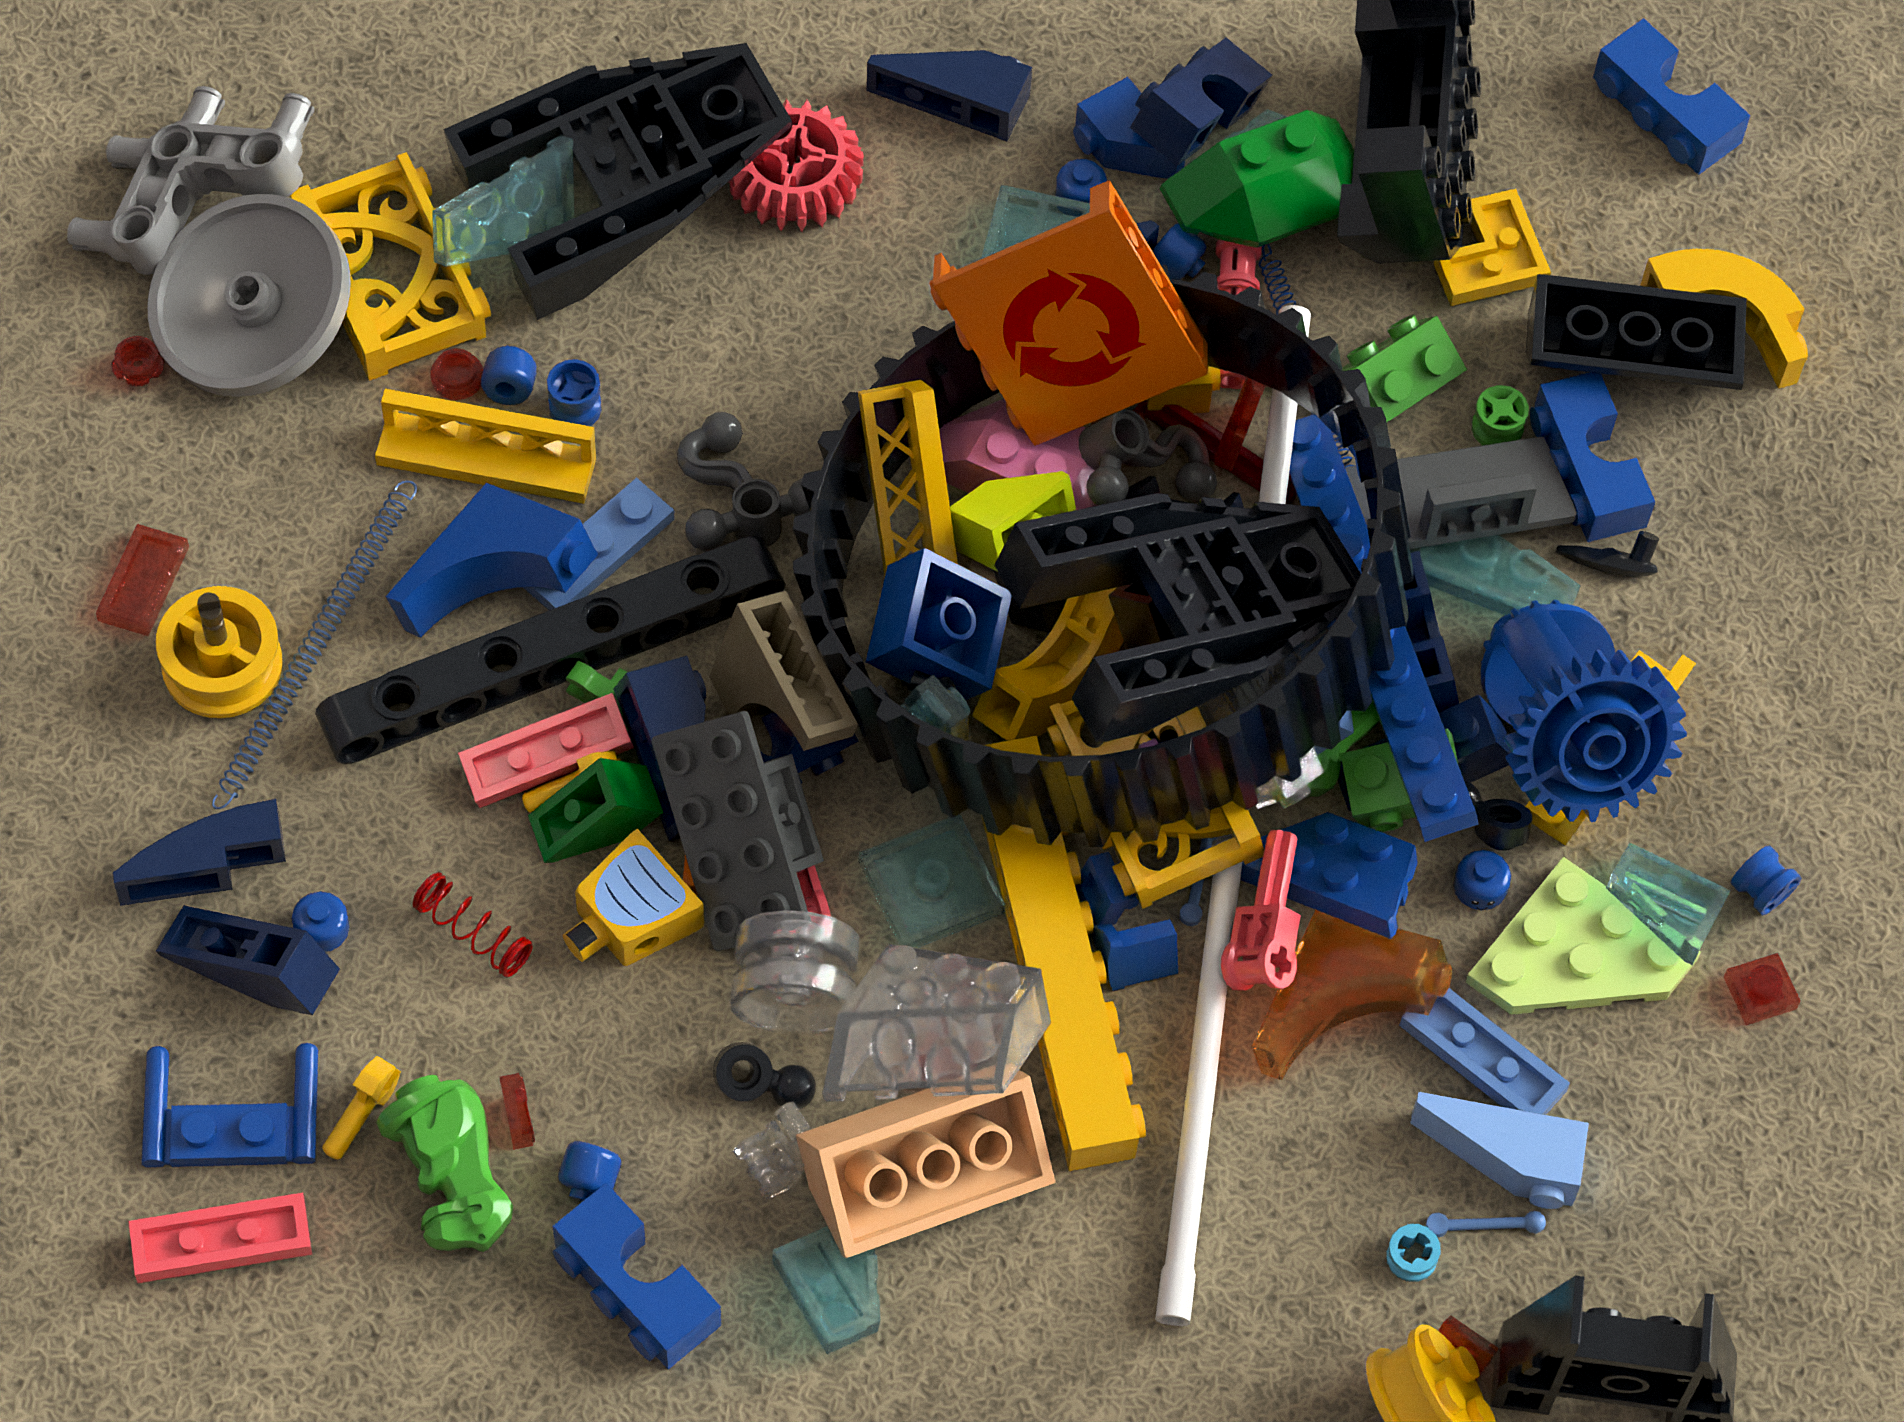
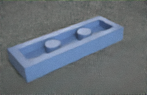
M635 478L583 523L598 556L566 593L543 587L523 588L548 610L586 597L675 520L674 509L638 478Z
M1438 979L1429 986L1401 1018L1399 1025L1401 1028L1501 1107L1546 1115L1568 1090L1570 1082Z

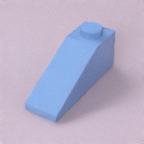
M1418 1092L1410 1123L1513 1195L1529 1198L1530 1203L1537 1207L1557 1209L1563 1205H1573L1581 1186L1589 1123Z

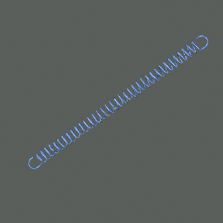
M402 481L394 489L396 491L397 487L402 483L413 484L415 490L411 498L401 492H391L388 495L389 500L383 503L384 508L379 509L380 516L374 518L375 524L370 525V532L365 533L366 540L360 542L361 548L356 549V556L351 557V564L346 565L347 572L341 574L342 580L337 581V588L332 589V596H329L327 604L322 606L323 612L317 615L318 620L312 623L313 629H309L307 632L308 637L303 638L304 645L298 647L299 653L293 655L294 661L288 664L289 670L283 672L284 678L279 679V686L273 690L274 695L269 696L270 703L264 704L265 711L259 713L260 719L254 721L255 728H251L249 730L250 736L244 738L245 745L239 747L240 753L234 755L235 761L229 764L230 770H226L224 772L225 778L220 779V787L225 793L230 794L231 798L224 806L216 807L214 804L215 799L218 797L216 795L212 801L214 809H222L231 802L233 797H239L236 792L233 794L229 793L222 786V781L226 780L238 789H244L241 783L229 779L227 773L232 772L244 781L249 780L245 774L233 770L232 764L236 763L247 772H253L252 767L238 762L237 756L242 755L253 764H258L256 758L242 752V747H247L259 756L263 755L259 748L248 745L247 739L252 738L262 747H268L267 742L252 736L251 732L257 730L268 739H273V735L270 732L258 728L256 723L262 722L272 730H278L274 723L263 720L261 715L266 713L277 722H283L279 715L267 711L266 706L272 705L274 709L279 710L281 713H288L287 709L283 706L272 703L271 698L277 697L286 705H293L290 699L278 695L276 689L281 688L290 696L298 697L294 690L282 686L281 681L286 680L297 689L303 688L299 682L287 678L286 673L291 672L301 680H307L303 673L292 670L291 664L295 663L306 672H312L308 665L296 661L295 657L300 655L311 664H317L313 657L301 653L300 649L305 647L316 656H322V653L317 648L306 645L305 640L310 639L321 648L327 647L322 640L311 637L310 632L315 631L325 639H331L330 634L316 629L315 623L319 622L330 631H336L335 626L320 620V615L324 614L335 623H341L337 616L325 612L324 608L329 606L338 614L346 615L342 608L330 604L329 600L334 598L338 603H341L338 600L340 599L348 604L341 603L344 607L351 606L344 598L335 596L334 591L339 590L341 594L349 599H355V595L352 592L339 588V583L344 582L346 586L354 591H360V587L357 584L344 580L343 576L348 574L359 583H365L362 576L349 572L348 567L353 566L357 571H360L357 568L360 567L366 571H360L364 575L370 574L365 567L354 564L353 559L358 558L362 563H365L362 560L365 559L372 564L365 563L367 566L374 567V563L366 557L359 556L358 551L363 550L365 554L370 555L367 552L369 551L377 556L370 555L373 559L379 558L375 551L364 548L362 544L367 542L378 551L384 550L383 546L378 542L367 539V535L372 534L376 539H379L376 536L379 535L386 540L379 539L381 542L388 543L387 537L378 532H373L372 527L377 526L381 531H384L381 528L384 527L391 532L384 531L387 535H393V531L389 527L378 524L376 520L381 518L385 523L390 524L385 520L388 519L395 524H390L392 527H397L398 524L395 520L382 516L381 512L386 510L390 515H393L390 512L393 511L400 516L393 515L396 519H402V515L392 508H387L386 503L391 502L394 507L399 508L393 503L395 502L405 508H399L401 511H407V507L403 503L391 500L390 497L392 494H399L411 501L417 492V485L414 482ZM371 543L378 545L380 548L375 547ZM352 575L359 577L361 580L356 579ZM343 591L349 593L353 597L346 595ZM334 608L339 609V610L342 611L343 613H340V612L336 611ZM329 616L336 618L338 621L331 619Z

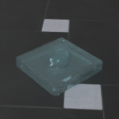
M961 814L955 818L948 817L859 852V864L903 954L1005 913L1006 904Z

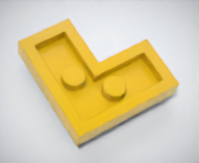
M1516 189L1471 199L1472 223L1470 225L1478 243L1460 247L1450 260L1434 261V267L1450 306L1534 287L1537 274H1551Z

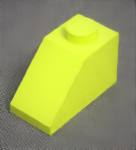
M1060 471L988 480L950 506L957 551L997 571L994 564L1015 523L1076 510L1070 475Z

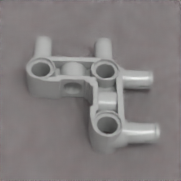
M198 86L195 88L191 102L181 120L161 128L150 138H128L119 135L111 137L106 149L108 162H112L111 166L115 169L129 168L137 170L115 217L111 221L86 220L75 217L69 223L67 229L69 244L73 245L72 248L75 251L86 250L108 253L116 261L130 262L132 267L140 274H154L158 263L164 258L170 243L184 228L196 200L202 199L204 194L208 195L212 191L241 193L242 196L273 194L288 197L299 188L303 179L302 169L298 164L303 153L300 141L310 117L313 116L314 106H310L311 102L305 96L287 93L283 97V103L270 128L256 129L214 125L220 111L225 106V100L221 99L222 95L217 90L206 86Z

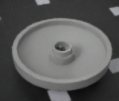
M273 194L244 195L221 202L207 209L189 222L175 236L165 256L160 260L155 269L148 294L147 310L150 332L159 353L186 381L216 395L233 397L252 396L271 391L292 381L310 368L323 355L332 343L344 320L351 286L350 268L344 247L335 232L318 214L306 205L288 197Z

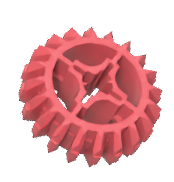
M786 98L783 106L792 120V127L729 180L728 183H730V193L733 196V200H741V207L745 214L757 211V219H759L761 225L774 217L777 218V226L780 231L787 225V221H796V225L802 232L806 227L808 219H813L819 226L823 227L826 222L827 213L840 218L841 212L844 210V204H853V200L856 197V189L860 188L863 180V169H861L863 166V152L861 147H858V137L855 130H847V123L843 116L831 119V112L827 105L817 112L811 111V105L808 100L804 102L801 108H792V105ZM800 155L799 163H795L796 157ZM789 166H793L792 172L789 174Z

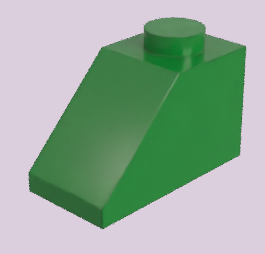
M599 758L531 812L528 817L544 863H553L622 842L637 828L641 831L663 813L646 765Z

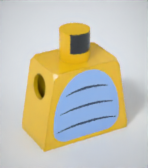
M637 828L578 885L575 890L576 908L583 920L564 933L563 939L572 954L581 962L606 945L622 965L629 966L704 927V905Z

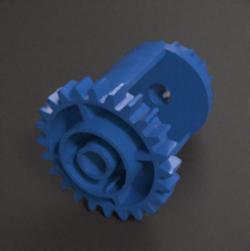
M1535 600L1531 601L1530 606L1518 610L1516 608L1510 610L1511 614L1501 623L1496 622L1494 625L1496 630L1491 640L1484 642L1483 646L1486 651L1481 661V685L1486 699L1494 711L1503 720L1511 724L1516 731L1504 736V741L1511 750V753L1505 756V759L1514 772L1512 776L1521 791L1526 793L1535 807L1542 804L1547 813L1552 817L1562 810L1569 822H1574L1582 809L1590 822L1596 821L1600 808L1604 807L1608 809L1613 818L1618 817L1619 802L1624 800L1632 807L1637 808L1639 800L1636 793L1641 789L1651 794L1657 793V788L1652 779L1655 775L1670 777L1673 773L1666 765L1665 760L1682 756V752L1674 742L1687 737V732L1679 722L1686 717V712L1677 701L1680 696L1659 668L1656 666L1650 668L1643 657L1637 656L1630 662L1622 650H1618L1615 653L1610 635L1601 622L1590 612L1574 605L1561 604L1559 600H1553L1550 604H1539Z

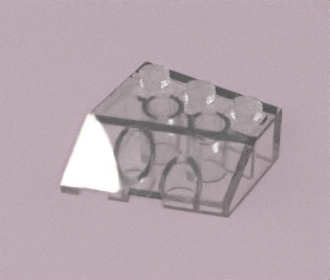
M888 944L838 1012L823 1088L824 1102L845 1101L846 1092L874 1091L875 1099H896L899 1090L929 1088L934 1097L1004 1093L1051 1023L1041 968L912 948L905 945Z

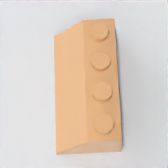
M1006 1062L796 1134L809 1189L842 1256L845 1258L1056 1183L1031 1078Z

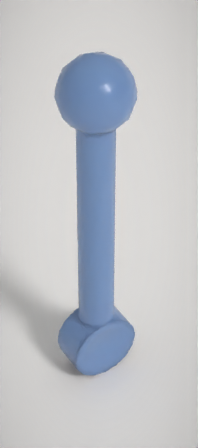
M1217 837L1202 839L1199 852L1211 848L1212 841L1216 840ZM1204 879L1191 885L1188 903L1181 907L1180 920L1187 926L1197 925L1202 918L1199 901Z
M1531 1211L1525 1217L1448 1219L1442 1213H1433L1426 1221V1227L1434 1232L1437 1237L1444 1236L1447 1231L1525 1228L1528 1232L1536 1234L1541 1232L1546 1226L1544 1215L1538 1211Z

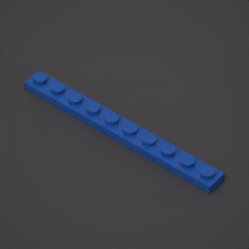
M1314 414L1295 421L1289 471L1298 501L1303 506L1321 508L1360 573H1362V561L1368 558L1370 549L1367 524L1332 432ZM1404 626L1390 630L1395 656L1391 669L1372 671L1368 682L1373 704L1424 842L1479 825L1412 642Z

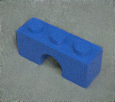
M1643 18L1600 49L1593 78L1596 80L1601 92L1608 98H1615L1630 111L1634 121L1641 129L1655 134L1667 146L1669 153L1677 162L1687 164L1700 175L1742 143L1751 115L1716 83L1695 95H1682L1670 90L1664 83L1671 79L1679 50Z
M1590 372L1540 384L1534 407L1530 408V422L1536 437H1544L1550 449L1549 453L1576 509V518L1572 524L1574 526H1581L1587 542L1646 528L1655 505V500L1637 458L1620 462H1609L1595 456L1588 447L1594 443L1610 440L1618 415L1601 373Z
M607 1183L553 1225L556 1248L552 1253L558 1264L572 1278L579 1274L584 1277L594 1288L590 1295L597 1307L609 1319L612 1320L618 1315L632 1330L628 1333L630 1341L648 1361L657 1357L669 1370L721 1326V1306L683 1265L665 1279L652 1283L638 1281L625 1271L623 1267L627 1259L645 1245L644 1223Z

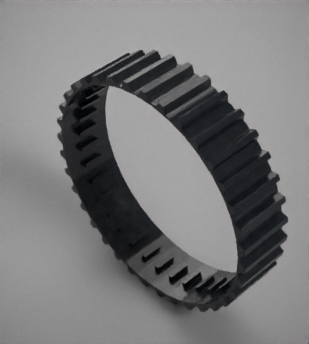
M1161 265L1208 344L1209 367L1243 375L1283 393L1316 415L1338 437L1342 447L1349 448L1355 457L1357 473L1361 483L1364 482L1371 517V519L1367 520L1370 540L1368 558L1362 561V573L1348 604L1322 641L1287 677L1247 706L1200 730L1153 746L1089 756L1049 757L1002 751L957 738L918 719L891 700L882 685L876 687L870 681L860 654L856 653L844 618L848 617L842 594L844 579H847V566L856 536L874 501L858 392H849L842 401L847 419L841 430L823 431L817 442L824 459L822 470L805 473L801 482L810 511L794 517L793 531L803 556L793 561V571L804 602L800 605L813 641L858 723L857 727L860 728L870 756L877 763L892 759L902 787L913 794L929 786L936 794L942 813L955 818L969 808L981 814L987 832L1001 835L1012 824L1033 829L1037 844L1051 845L1061 832L1084 833L1089 847H1104L1111 832L1135 830L1143 843L1157 841L1163 824L1175 823L1185 819L1195 830L1209 826L1212 809L1224 806L1231 801L1245 810L1257 805V788L1268 783L1276 776L1293 783L1303 775L1300 758L1306 755L1314 746L1332 750L1341 741L1338 721L1341 720L1347 710L1365 712L1372 702L1368 682L1369 676L1372 671L1391 669L1395 656L1390 630L1404 627L1407 624L1409 613L1404 585L1413 582V565L1408 542L1411 535L1396 451L1391 448L1386 417L1382 407H1371L1366 378L1359 369L1342 370L1338 344L1330 336L1311 340L1307 337L1303 315L1300 312L1291 308L1275 315L1270 310L1265 309L1260 290L1248 287L1235 296L1226 291L1219 290L1215 274L1202 272L1190 283L1183 280L1170 279L1167 265ZM955 321L945 325L938 331L921 326L912 332L915 347L905 353L900 360L883 356L874 364L878 380L870 388L922 380L934 390L939 429L970 407L1000 392L998 389L992 391L987 385L981 371V361L974 350L967 351L962 346L956 333ZM902 398L873 403L876 425L890 435L904 418ZM906 432L900 442L909 448ZM878 434L881 450L887 440ZM895 447L882 465L884 478L890 481L899 467L910 456L898 447Z

